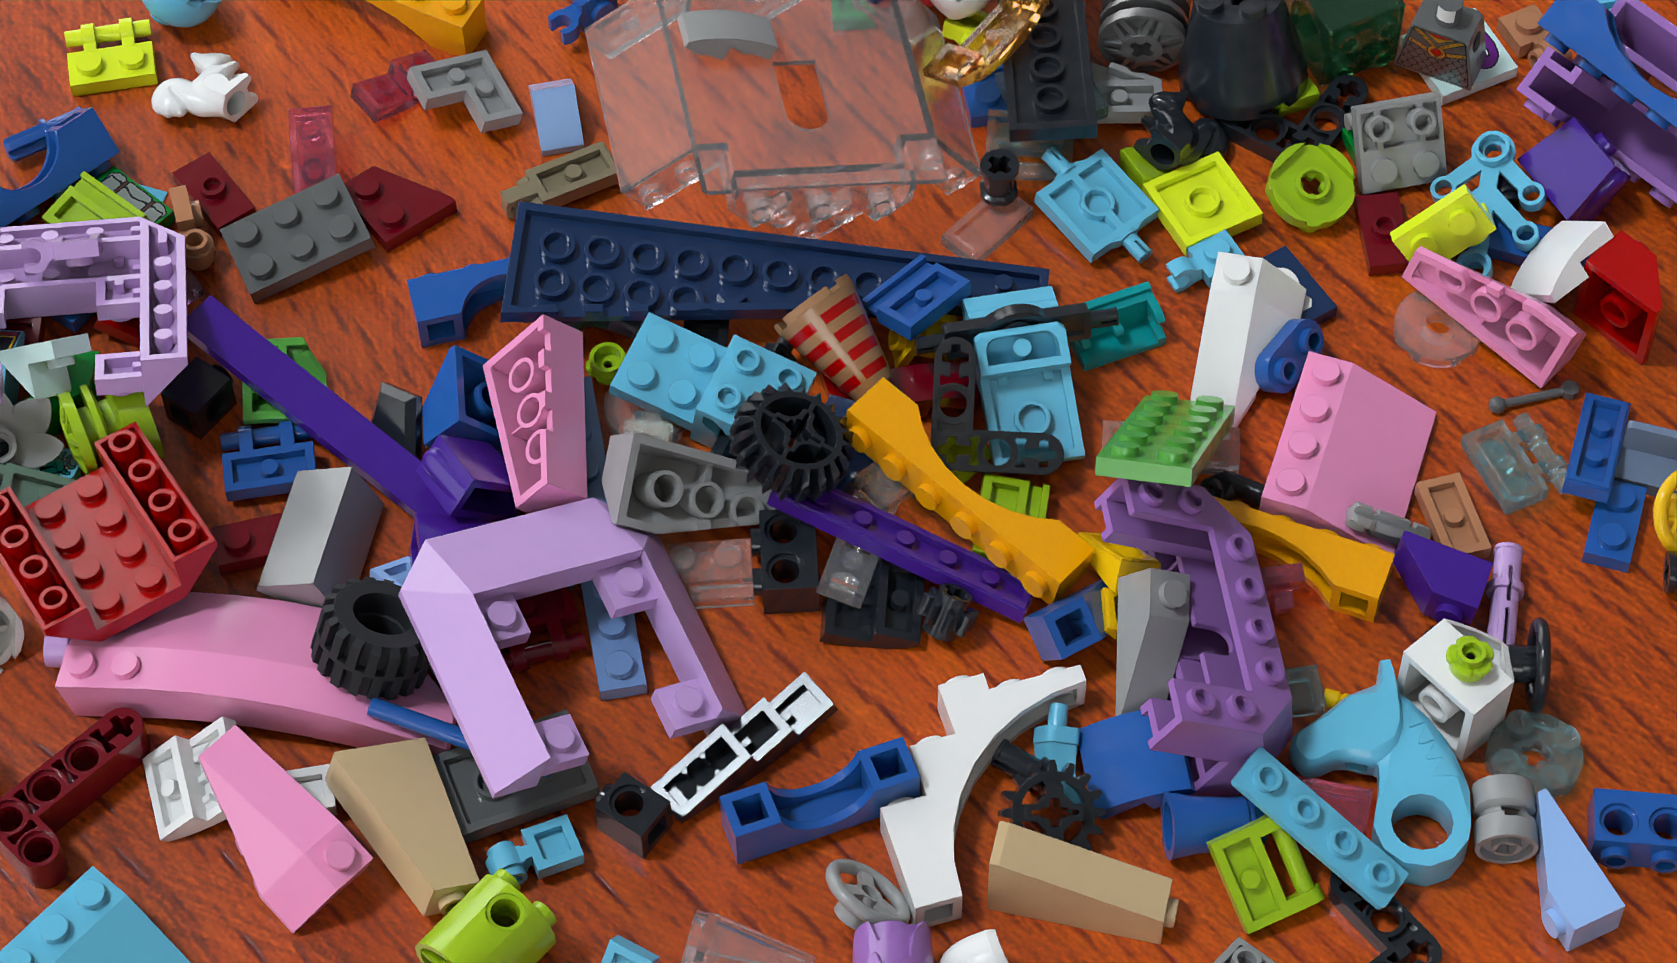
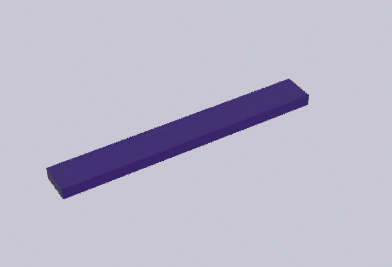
M210 295L187 316L188 339L345 464L353 467L360 476L414 518L415 511L449 516L417 474L416 470L421 463L420 460L213 296Z

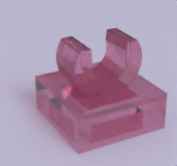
M1303 563L1260 568L1265 592L1268 594L1271 615L1290 613V609L1294 608L1292 591L1298 590L1306 581Z

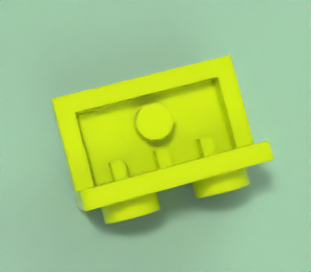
M1463 184L1391 231L1390 235L1394 244L1409 262L1420 246L1451 260L1468 247L1482 243L1491 232L1496 230V226L1489 208L1485 203H1480L1466 184Z

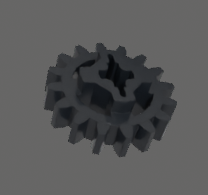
M1047 760L1044 772H1041L1035 763L1027 765L1029 774L1027 779L1019 774H1014L1011 777L1017 788L1015 792L1002 791L1001 796L1010 801L1009 808L998 810V816L1009 818L1010 823L1023 827L1022 822L1030 821L1041 834L1064 841V831L1074 821H1082L1075 835L1066 842L1087 850L1092 849L1090 842L1086 838L1088 834H1102L1103 830L1093 824L1094 817L1106 815V810L1094 807L1093 801L1098 799L1102 792L1101 790H1087L1085 786L1091 779L1088 773L1075 778L1073 776L1075 764L1066 763L1060 772L1057 770L1055 760ZM1041 782V785H1039V795L1030 804H1022L1023 798L1029 789ZM1061 782L1069 785L1076 792L1081 804H1074L1063 793ZM1050 799H1053L1054 807L1072 811L1071 815H1062V817L1055 818L1052 827L1048 818L1031 814L1033 810L1049 807Z

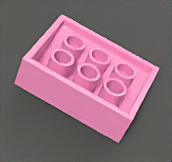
M1309 351L1261 496L1259 511L1271 515H1284L1297 523L1315 529H1328L1341 537L1363 544H1375L1385 551L1395 553L1396 544L1368 535L1366 529L1360 532L1349 528L1345 523L1346 511L1355 502H1361L1372 506L1374 512L1378 508L1403 518L1406 517L1437 412L1352 362Z

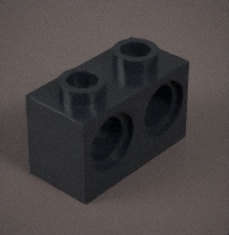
M777 509L759 510L760 528L750 529L752 557L761 556V568H752L753 595L763 596L764 614L820 611L816 527ZM781 539L790 540L788 543H778L776 541ZM781 579H792V580H794V581L789 582V583H781V582H778V581L781 580Z

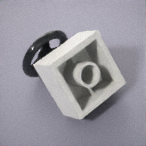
M1444 618L1403 651L1397 679L1400 693L1408 698L1433 722L1448 742L1455 756L1462 762L1502 729L1514 683H1525L1526 701L1530 711L1539 713L1544 709L1548 697L1551 673V635L1549 624L1544 618H1536L1530 626L1527 645H1506L1501 640L1487 633ZM1463 636H1474L1481 642H1487L1494 652V659L1491 660L1493 664L1492 670L1476 682H1463L1457 679L1451 673L1449 664L1446 661L1448 647L1452 644L1455 645L1456 640ZM1472 654L1466 655L1468 659H1475Z

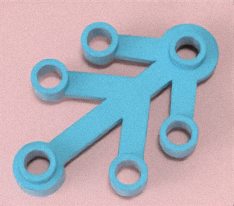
M1487 131L1481 134L1474 142L1471 149L1472 157L1447 176H1440L1431 183L1430 192L1432 199L1436 203L1447 196L1437 194L1440 188L1449 187L1452 189L1451 192L1481 174L1479 187L1472 191L1473 195L1480 203H1485L1490 210L1492 218L1493 214H1495L1510 230L1517 249L1524 252L1532 251L1540 241L1538 227L1533 222L1526 221L1498 190L1499 176L1501 174L1518 191L1520 205L1528 212H1536L1544 207L1546 203L1545 190L1540 183L1531 181L1514 162L1516 149L1513 140L1502 132ZM1491 151H1499L1502 153L1501 155L1495 158L1487 157L1488 153H1490ZM1531 192L1539 194V197L1534 201L1524 199ZM1524 232L1534 234L1531 239L1526 241L1518 238ZM1490 234L1482 243L1470 246L1469 250L1463 252L1456 262L1472 270L1476 268L1483 270V275L1492 278L1493 266L1487 254Z

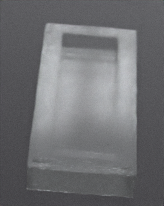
M1018 196L1008 206L994 207L982 200L942 234L941 244L959 258L984 260L1033 217V207Z

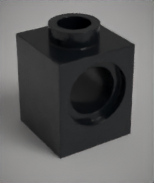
M196 356L160 392L167 418L201 440L237 404L231 375L220 365L213 364L211 366Z
M623 772L614 784L608 783L605 785L594 803L598 830L642 859L649 854L673 825L671 801L626 772ZM629 809L640 811L637 815L631 817L620 815L623 811Z

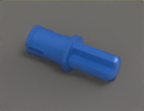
M78 106L74 110L48 121L41 118L38 120V125L5 138L3 146L9 159L12 162H17L46 150L45 131L81 107Z

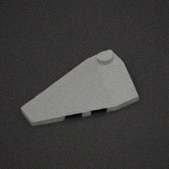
M636 432L610 436L602 485L612 524L653 535L756 525L759 524V510H775V508L767 505L772 490L770 489L762 494L761 483L758 481L747 483V473L749 471L735 469V459Z

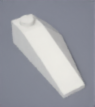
M1218 251L1190 400L1196 401L1198 396H1214L1222 398L1224 405L1235 406L1234 424L1224 437L1230 439L1256 399V393L1260 388L1256 382L1254 372L1259 354L1289 320L1301 319L1306 288L1263 258Z

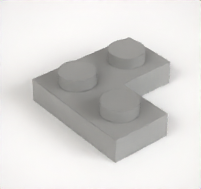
M487 50L409 67L407 80L424 110L463 101L481 133L520 124L523 112Z

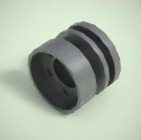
M1102 0L1098 34V48L1101 54L1110 63H1117L1137 73L1165 71L1179 64L1189 23L1191 0Z

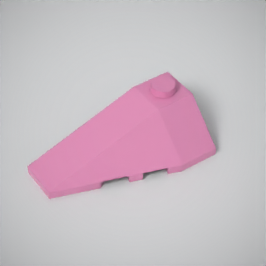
M1421 246L1413 254L1402 275V278L1540 388L1571 360L1586 336V333L1576 326L1572 320L1562 315L1551 305Z
M236 725L198 756V760L221 811H224L236 838L237 848L241 856H244L254 879L253 884L260 899L292 934L359 876L373 860L368 851L334 815Z

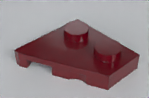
M375 166L370 167L344 183L366 229L387 253L457 212L456 201L453 197Z

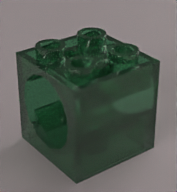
M1285 0L1305 51L1308 68L1319 86L1331 83L1339 76L1353 75L1373 67L1379 68L1395 60L1405 10L1403 0Z

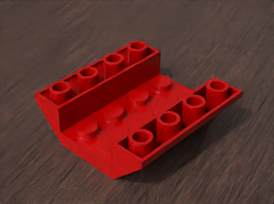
M136 421L94 443L103 467L23 507L10 486L0 491V563L46 636L98 642L112 637L187 597L218 546L215 538Z

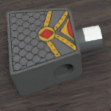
M1423 0L1395 57L1394 64L1471 91L1486 60L1484 15L1480 11L1463 6L1464 0Z

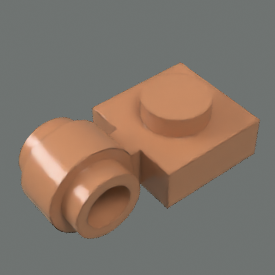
M1535 4L1498 18L1496 30L1518 58L1528 55L1531 68L1548 46L1571 61L1570 49L1564 55L1544 40L1549 32L1537 24L1543 17V14Z
M186 185L169 188L179 234L185 236L186 267L195 271L205 270L214 261L216 250L212 237L203 230L197 229V227L205 226L199 200L190 202Z

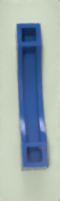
M1555 0L1537 23L1549 32L1544 40L1564 55L1569 49L1580 55L1582 58L1577 65L1597 80L1604 73L1616 82L1610 90L1630 105L1636 99L1647 105L1649 110L1645 113V116L1665 131L1671 124L1677 128V99L1671 98L1654 88L1641 76L1629 59L1620 39L1615 15L1597 0Z

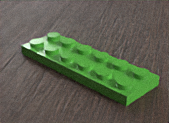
M1152 391L1151 396H1144L1097 455L1095 475L1191 487L1234 424L1235 406L1224 405L1222 398L1214 396H1198L1196 401L1178 399L1179 394L1172 391Z

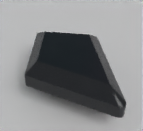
M381 382L370 422L421 461L422 396L391 383Z

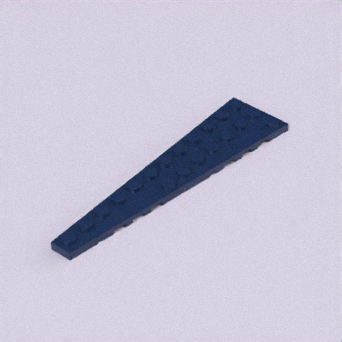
M519 201L500 323L534 322L543 314L560 322L644 321L649 312L665 320L782 319L825 286L831 289L837 284L835 280L844 274L849 275L862 300L921 254L926 256L929 264L934 265L937 262L970 280L971 295L967 298L1047 287L1049 269ZM962 302L946 314L963 317ZM870 314L868 318H877V316Z

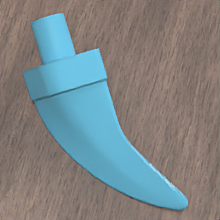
M1050 703L1048 725L1034 727V755L1040 760L1044 756L1049 760H1055L1057 770L1061 772L1066 763H1073L1076 766L1080 729L1067 726V704ZM1061 782L1063 793L1074 804H1081L1076 792L1069 785Z

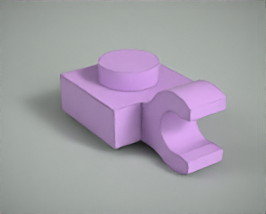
M101 233L63 236L49 240L28 238L21 243L22 249L35 248L41 254L40 262L24 266L25 272L30 274L42 272L53 259L54 261L66 260V266L68 267L93 264V257L100 256L103 251Z

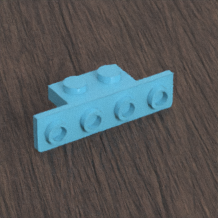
M1258 747L1249 756L1231 780L1233 787L1377 910L1387 906L1409 875L1404 868L1263 747Z

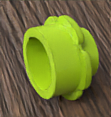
M612 342L596 345L591 350L589 360L586 362L587 374L592 378L595 377L596 381L600 384L610 385L626 353L618 344ZM612 365L611 368H605L604 366Z
M1474 636L1458 638L1456 644L1450 645L1446 651V661L1449 664L1451 673L1463 682L1479 681L1489 674L1493 668L1491 662L1494 659L1493 649L1487 642H1481ZM1472 654L1475 659H1468L1466 655Z

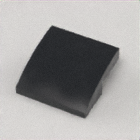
M831 553L826 562L819 642L850 647L882 649L918 647L921 637L922 615L916 613V610L924 594L925 578L880 557L877 562Z

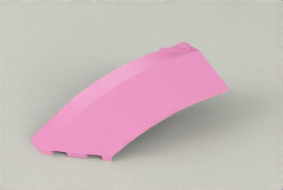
M189 592L187 597L102 642L71 639L66 647L55 688L75 716L103 717L116 708L126 707L137 711L142 718L215 722L223 716L235 720L239 726L302 735L356 748L424 737L427 740L431 754L442 753L450 750L451 747L449 743L367 715L371 702L370 699L360 694L357 696L349 694L347 689L343 687L337 688L331 684L330 677L322 676L317 670L318 664L312 661V649L310 648L322 608L288 601L240 595ZM428 674L419 689L414 688L413 694L406 697L398 695L396 700L387 701L456 725L457 722L444 693ZM378 697L379 699H382V700H384V701H387V700H386L385 698H383V697Z

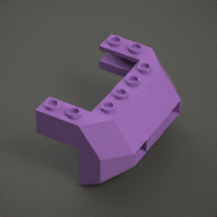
M1617 0L1610 11L1615 15L1618 33L1629 59L1646 81L1653 76L1677 93V26L1640 0ZM1548 46L1516 89L1528 98L1524 106L1556 128L1561 121L1566 123L1575 117L1589 126L1596 135L1602 131L1617 146L1618 151L1614 156L1632 176L1629 180L1636 184L1640 178H1643L1654 186L1649 194L1668 208H1671L1675 202L1677 203V128L1671 124L1665 131L1645 116L1649 108L1636 99L1630 105L1610 90L1616 82L1604 73L1597 80L1577 64L1582 58L1580 55L1577 54L1571 62Z
M1118 478L1094 501L1095 509L1103 511L1106 529L1101 533L1103 542L1138 548L1159 560L1161 570L1190 575L1189 624L1174 677L1167 682L1169 687L1168 698L1164 700L1151 697L1140 707L1142 716L1149 717L1153 737L1148 741L1149 750L1188 756L1196 792L1189 795L1235 797L1240 792L1232 786L1231 780L1249 756L1258 747H1263L1276 759L1293 737L1292 696L1252 535L1204 487L1196 485L1185 487Z

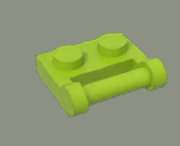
M1266 814L1259 819L1206 842L1244 933L1248 935L1315 905L1325 898L1319 883H1313L1296 840ZM1272 833L1296 890L1287 897L1284 895L1261 840V837Z

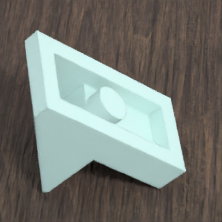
M88 333L1 350L0 362L32 397L43 399L56 396L67 390L70 392L71 383L67 366L75 364L74 355L92 350Z

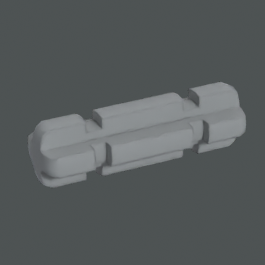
M1355 502L1346 511L1345 523L1349 528L1360 532L1366 529L1368 535L1396 545L1399 544L1404 530L1429 540L1432 531L1428 526L1417 522L1411 525L1410 520L1378 508L1374 512L1372 506L1361 502Z

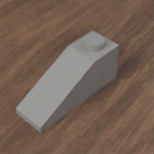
M1148 568L1118 578L1115 716L1140 710V707L1151 697L1167 700L1169 694L1167 682L1174 677L1189 624V574Z

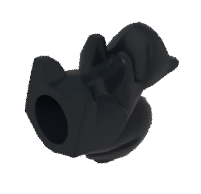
M1187 90L1180 92L1163 91L1153 94L1149 98L1148 104L1154 118L1146 115L1141 118L1142 124L1150 132L1151 137L1138 139L1133 148L1157 170L1172 169L1178 165H1189L1219 151L1223 158L1228 156L1230 140L1221 124L1208 117L1197 119L1192 123L1183 113L1188 96Z

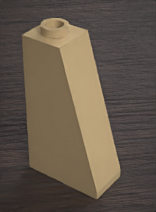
M426 738L334 752L325 777L330 791L423 917L435 914L446 916L479 882V878Z
M999 821L989 862L987 909L1161 945L1164 927L1174 928L1179 899L1170 898L1173 880L1171 878L1009 822Z

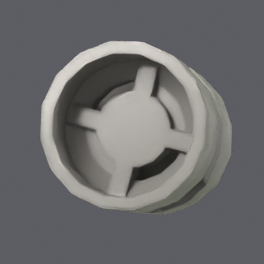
M1495 774L1477 780L1471 788L1472 815L1476 820L1473 825L1474 851L1476 855L1485 861L1498 864L1517 863L1533 857L1538 852L1539 842L1537 822L1534 819L1536 813L1535 786L1532 781L1524 776L1515 774Z

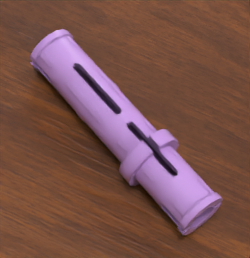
M1501 542L1496 544L1493 549L1492 579L1487 583L1486 594L1490 598L1487 634L1501 640L1506 645H1515L1519 601L1524 597L1525 589L1524 584L1520 581L1524 549L1516 543Z

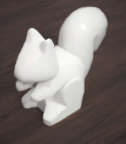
M196 52L191 53L190 57L199 76L192 82L183 78L166 80L155 89L151 99L153 110L158 115L168 119L171 117H183L189 112L199 117L215 116L232 122H236L258 102V96L247 89L252 80L251 76L247 73L234 75L240 67L239 62L233 61L228 54H201Z

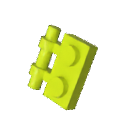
M132 17L119 19L118 24L95 27L94 23L82 24L81 29L64 31L67 48L79 46L84 48V51L67 53L69 81L73 97L158 84L155 51L152 41L136 43V38L152 36L150 19L133 21ZM122 40V45L98 49L99 43Z

